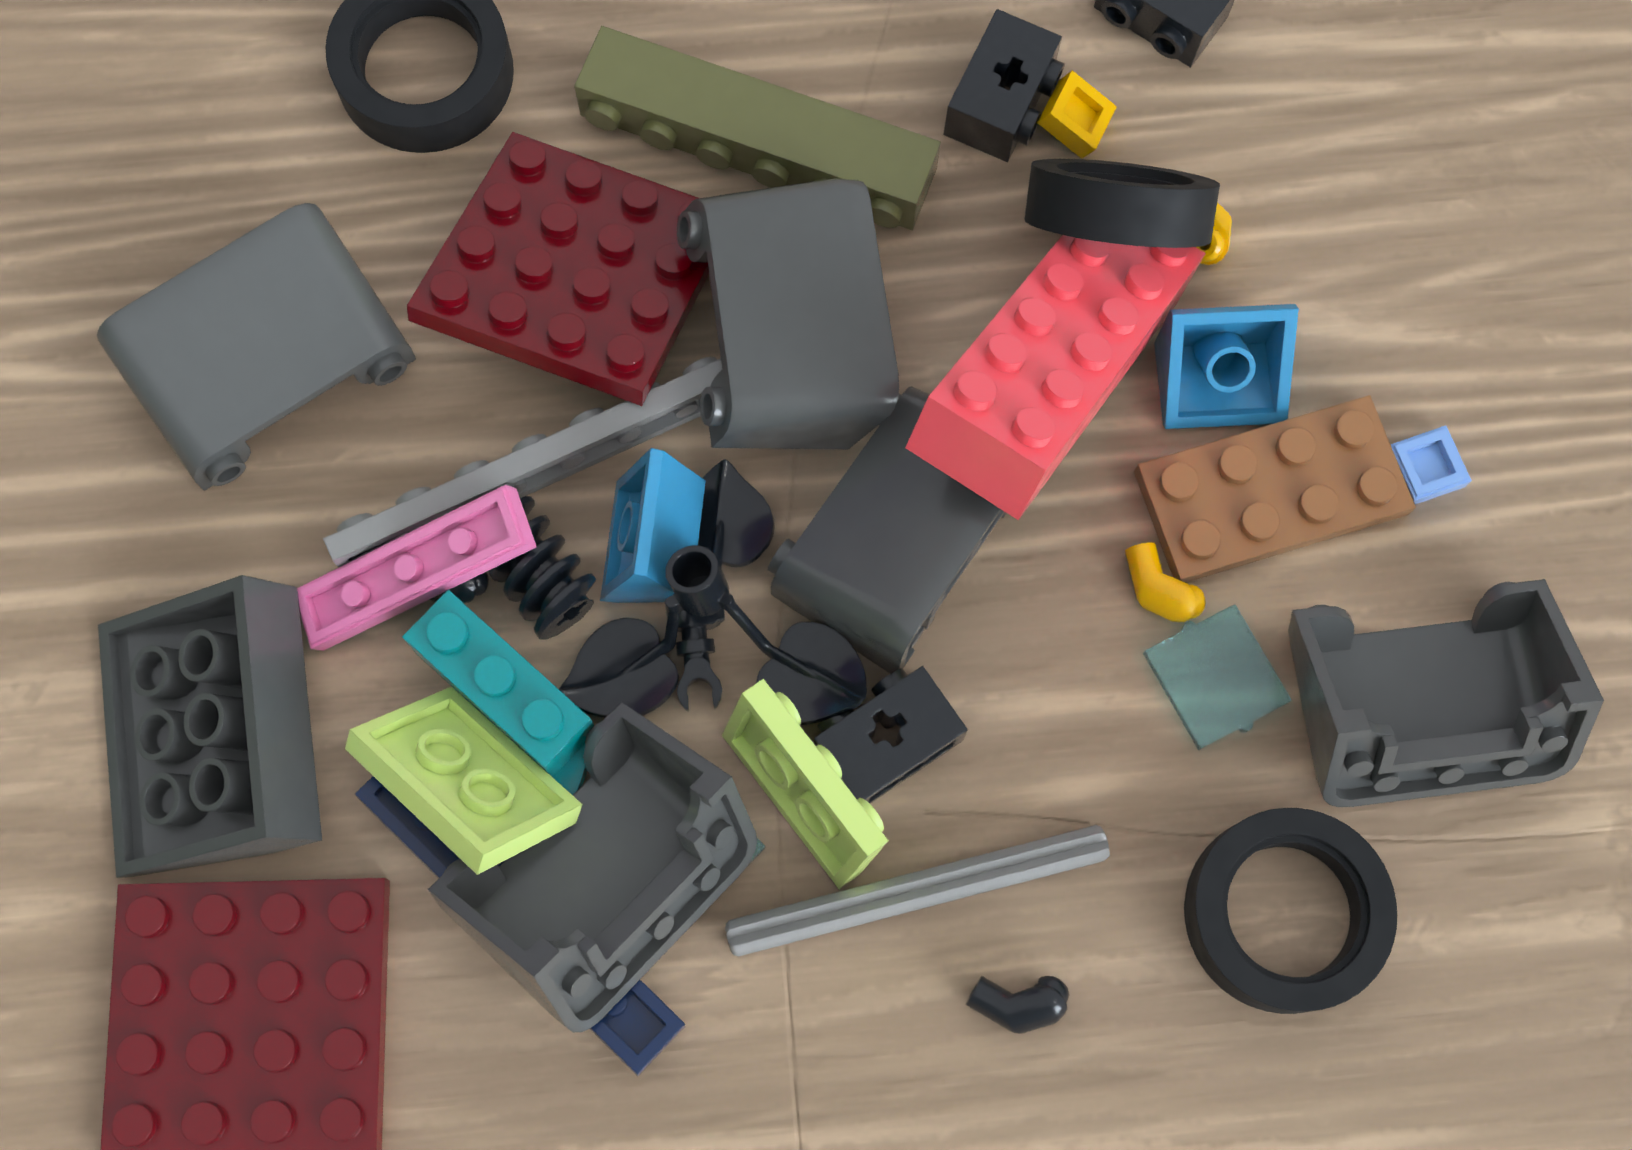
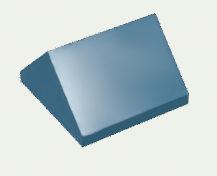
M1280 304L1171 309L1154 342L1164 428L1262 425L1288 420L1299 312L1297 305Z
M650 448L616 481L600 601L614 603L665 602L669 596L674 594L666 578V566L669 559L681 548L698 545L706 480L663 450Z

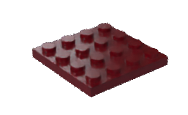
M512 132L408 302V321L642 406L709 275L708 262L691 261L686 253V249L680 248L677 240L679 216L698 197Z
M386 878L118 884L100 1150H382L390 880Z

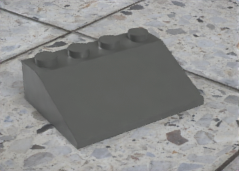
M241 575L98 624L116 878H130L268 855L322 841L297 587Z

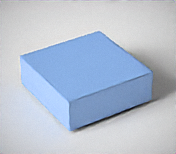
M1446 425L1390 444L1415 505L1462 489L1472 481Z

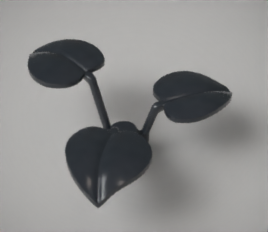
M723 459L703 477L706 483L698 545L681 548L671 556L666 566V578L674 594L665 600L668 615L664 639L660 641L656 629L646 621L635 618L612 620L596 630L587 639L578 653L570 674L559 688L582 711L594 716L606 718L621 702L642 716L648 714L669 699L678 685L679 672L672 660L665 654L673 650L676 645L680 612L684 610L693 616L703 617L713 615L721 608L730 614L765 655L772 658L760 669L756 683L764 679L774 693L781 692L786 695L796 707L801 718V725L819 723L858 707L866 698L867 679L857 652L846 638L835 629L816 622H799L788 628L782 637L779 648H777L767 640L736 604L733 596L729 594V585L722 571V564L737 568L753 563L769 547L774 535L775 525L770 506L764 497L738 473L728 460Z

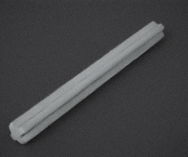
M1094 825L732 919L725 926L730 951L735 956H743L1103 862L1110 856L1109 844L1102 827Z

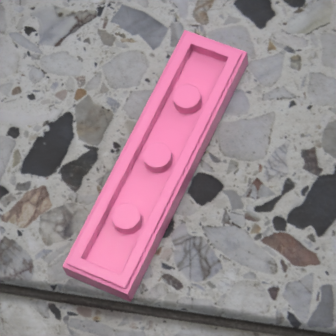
M505 484L297 588L300 616L310 648L324 651L448 589L450 590L536 548L537 546L517 488Z

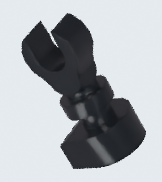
M722 608L713 615L703 617L693 616L684 610L680 612L678 632H681L682 641L676 643L677 656L684 657L685 670L678 684L677 695L680 704L688 712L689 698L687 692L693 682L705 681L711 686L714 710L718 707L722 698L720 680L710 667L709 654L715 652L714 639L707 638V630L716 628L725 620L724 609Z

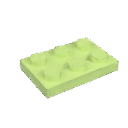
M762 679L741 694L722 737L840 890L859 876L889 841L882 833L884 830L883 822L873 806L863 798L856 799L841 780L842 771L832 753L822 745L815 746L800 727L801 718L791 700L781 692L774 693L766 681Z
M452 686L349 730L345 750L477 875L576 824L583 804Z

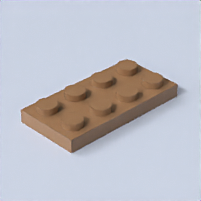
M1370 395L1138 464L1134 470L1173 578L1185 583L1409 515L1416 508Z

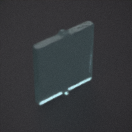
M1236 604L1197 624L1193 621H1187L1182 626V632L1143 652L1198 750L1237 730L1247 733L1252 729L1254 721L1292 701Z

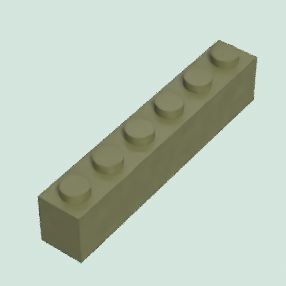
M602 25L574 85L580 115L585 117L594 126L607 131H615L618 128L640 136L649 145L661 150H671L672 148L696 155L701 162L712 168L721 170L729 167L751 174L758 182L767 187L773 188L835 178L862 181L868 188L874 223L887 228L901 226L913 231L937 170L941 141Z

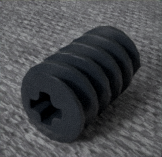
M531 496L520 498L526 516L535 506V501ZM541 515L528 521L537 547L488 572L494 581L505 582L503 588L505 596L510 601H521L518 609L520 615L524 620L536 621L534 627L535 634L539 639L546 640L569 629L591 609L594 600L589 599L586 594L596 582V578L592 573L577 579H573L570 576L579 565L580 557L577 554H571L560 560L555 557L565 544V539L562 535H555L543 541L540 536L550 525V520L546 515Z

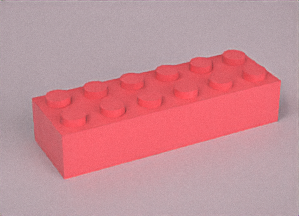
M1062 235L928 396L905 448L1019 520L1165 321L1169 311L1175 307L1206 253L1196 247L1164 248L1133 246Z

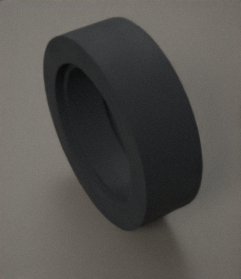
M344 0L329 26L325 46L326 62L330 77L342 104L352 121L361 131L385 146L414 153L438 152L457 147L470 141L487 129L500 114L508 100L514 75L513 58L502 17L492 0ZM418 16H435L455 22L467 30L478 46L476 62L467 80L447 97L425 104L399 103L379 94L366 81L365 66L369 51L377 38L394 24Z
M1086 159L1036 160L1031 163L1024 220L1029 225L1045 231L1092 241L1145 247H1199L1211 243L1220 183L1196 174L1139 164Z
M1278 808L1259 812L1221 833L1205 848L1195 863L1187 883L1184 901L1187 935L1196 958L1209 977L1222 990L1238 1001L1259 1010L1279 1014H1297L1323 1010L1344 1003L1358 995L1369 986L1384 967L1391 953L1397 930L1398 915L1394 888L1387 869L1377 852L1358 832L1342 821L1327 814L1303 808ZM1273 847H1288L1307 852L1325 863L1342 884L1350 910L1348 935L1337 957L1316 974L1308 977H1289L1271 972L1257 964L1244 952L1232 932L1227 910L1229 888L1234 875L1242 863L1259 850Z

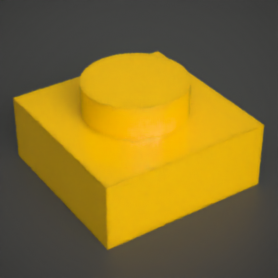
M1072 70L1058 81L1037 123L1083 159L1096 150L1117 106Z

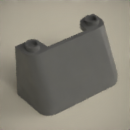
M835 178L704 197L692 201L679 216L677 240L680 248L686 249V253L691 261L708 262L722 370L715 376L711 386L703 390L700 401L701 418L703 423L709 426L712 448L850 449L891 415L899 395V373L868 188L864 182L859 180Z
M311 203L295 205L281 212L116 311L101 324L97 332L99 343L191 477L204 491L213 485L222 486L237 479L245 471V462L251 454L246 440L351 375H354L362 384L375 383L377 386L389 384L405 372L408 364L416 360L411 347L321 209Z
M912 386L907 388L902 395H898L894 411L879 424L877 430L798 541L795 543L789 538L786 539L773 556L767 569L775 575L771 584L772 596L811 622L824 624L835 629L846 638L856 652L890 674L905 667L915 651L913 646L922 635L924 629L927 630L933 622L936 611L997 522L1007 514L905 448L930 395Z
M1545 579L1517 583L1503 582L1491 587L1475 607L1472 620L1354 634V624L1351 616L1345 609L1337 606L1315 605L1305 609L1292 610L1288 635L1316 780L1323 799L1329 805L1335 807H1356L1536 784L1554 780L1573 769L1579 761L1604 702Z
M622 702L603 721L597 723L586 737L583 759L591 778L573 794L583 804L576 824L507 859L501 866L495 865L478 875L461 859H458L450 864L443 875L428 889L439 907L544 1009L573 1033L586 1031L605 1017L740 876L750 863L757 845L756 831L732 776Z

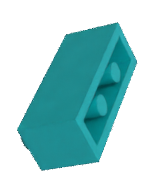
M449 589L402 636L424 662L552 777L585 744L589 731L595 726L588 715Z

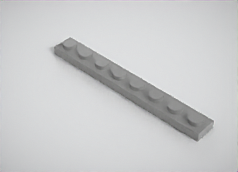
M715 357L702 358L689 365L683 371V376L663 385L654 382L642 406L625 401L605 411L602 408L587 410L572 419L569 423L570 427L548 437L544 434L527 437L512 448V453L491 463L486 460L470 463L459 469L455 473L454 479L433 489L430 487H419L410 490L396 500V506L374 516L370 513H364L343 521L337 527L336 533L323 538L333 562L339 568L505 484L517 488L520 498L525 497L700 417L702 392L706 387L711 386L715 376L722 370L721 358L718 360Z

